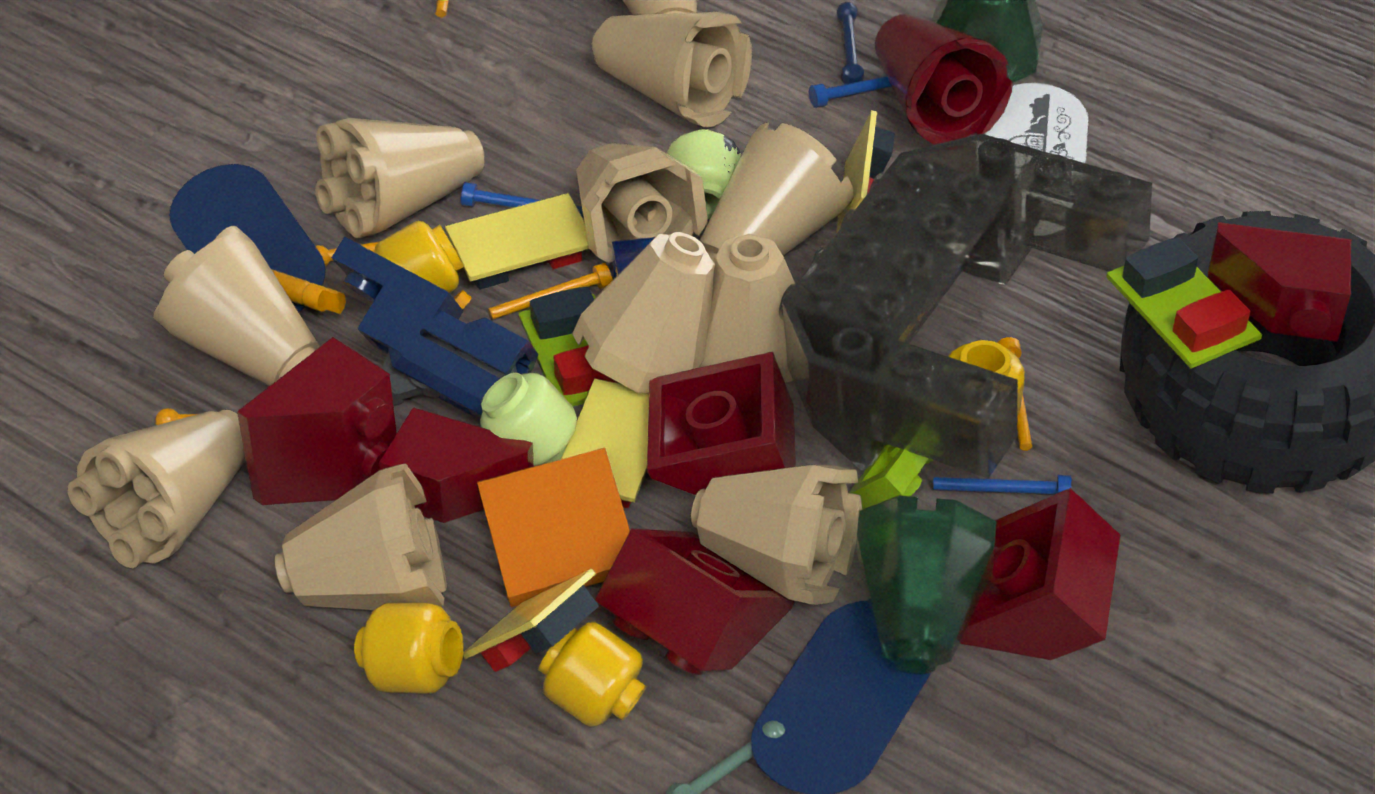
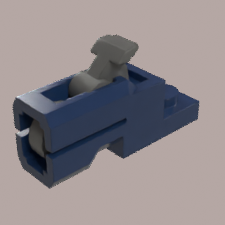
M345 236L331 257L347 275L343 283L357 294L373 301L357 329L375 348L387 354L382 369L390 374L394 406L402 404L404 402L403 399L423 393L429 397H438L480 420L483 411L481 406L483 397L495 382L510 373H531L534 368L538 353L530 341L485 317L469 323L460 321L459 318L463 310L446 290Z

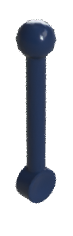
M844 2L838 6L836 14L838 19L843 22L846 65L842 69V82L846 85L863 81L864 69L861 65L857 64L853 21L858 15V10L853 3Z

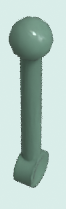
M769 721L764 724L763 732L766 736L778 738L784 734L785 728L778 721ZM751 741L689 784H672L665 794H700L754 757Z

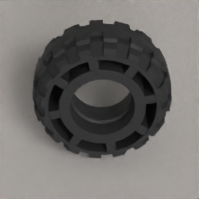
M1271 211L1242 212L1241 217L1227 220L1224 216H1217L1197 223L1194 231L1191 233L1177 234L1175 237H1180L1199 257L1197 267L1206 277L1218 222L1351 239V295L1338 341L1271 333L1249 315V321L1262 334L1260 340L1192 369L1129 303L1122 332L1120 371L1126 375L1124 393L1140 425L1146 429L1150 428L1149 432L1155 436V444L1172 459L1179 460L1182 457L1195 465L1196 474L1217 483H1221L1225 479L1246 485V491L1271 494L1274 493L1275 488L1294 487L1298 493L1323 489L1327 482L1335 481L1336 476L1340 480H1347L1375 461V254L1366 248L1367 241L1345 229L1339 232L1321 225L1320 219L1294 214V218L1271 215ZM1239 351H1258L1274 354L1298 366L1264 362L1244 355Z

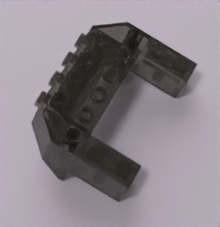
M978 134L901 152L884 174L879 173L875 177L867 196L856 209H851L847 212L840 230L827 246H821L816 251L809 269L797 284H791L786 289L781 299L779 316L780 319L784 320L787 367L812 426L862 471L870 467L884 447L889 444L989 479L1017 437L1018 380L911 345L910 342L962 272L1006 285L1032 248L1105 271H1112L1124 266L1126 258L1142 250L1149 240L1152 182L986 134Z

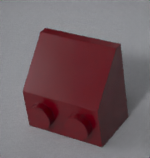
M334 337L237 411L253 499L261 505L333 501L339 499L380 471L379 462L397 434L390 374Z
M773 351L659 376L649 381L647 471L651 479L697 495L699 490L707 488L712 478L796 467L794 404Z
M1071 488L966 532L946 636L958 644L1046 660H1053L1106 640L1121 534Z
M631 528L595 599L597 603L615 614L612 622L619 629L639 639L649 640L651 637L668 648L665 656L671 663L695 675H702L704 671L733 669L792 609L795 603L794 600L784 597L701 545L699 536L693 532Z

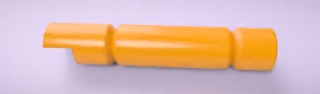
M271 269L292 302L321 312L329 310L341 314L346 304L344 293Z

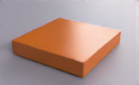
M605 447L477 482L511 608L591 568L596 574L584 584L585 587L605 581L630 532Z

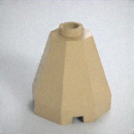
M616 143L607 144L589 150L576 169L588 247L598 258L609 264L611 262L617 265L621 270L658 234L670 235L674 232H682L692 235L694 232L699 236L708 223L702 178L693 169L656 147Z
M674 232L670 235L658 234L584 310L572 335L578 345L586 339L589 348L585 357L592 368L637 393H649L650 380L659 376L701 367L705 358L715 264L707 254L704 245L698 239L682 232Z
M750 233L727 239L713 260L715 266L712 304L705 358L701 367L773 351L785 383L794 381L801 370L804 354L807 357L813 347L814 327L787 263L773 240Z
M406 463L378 471L285 535L282 543L283 552L275 555L276 573L285 593L294 592L297 599L304 606L375 610L385 603H430L443 606L445 598L441 592L446 591L447 581L438 533L433 519H424L419 508L414 507V505L427 501L421 484Z
M808 465L712 478L707 488L699 490L694 499L691 522L693 527L698 529L701 545L784 597L812 605L831 603L840 589L827 586L833 571L835 570L846 576L854 558L862 503L860 495L848 493L846 483H858L857 470L834 465Z

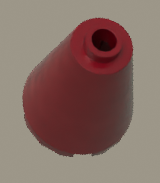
M900 14L890 18L877 33L875 39L876 55L914 131L931 144L950 148L961 146L963 144L959 140L967 138L974 133L981 137L990 131L1004 114L1012 94V80L1008 78L1006 64H1009L1005 55L991 43L910 14Z

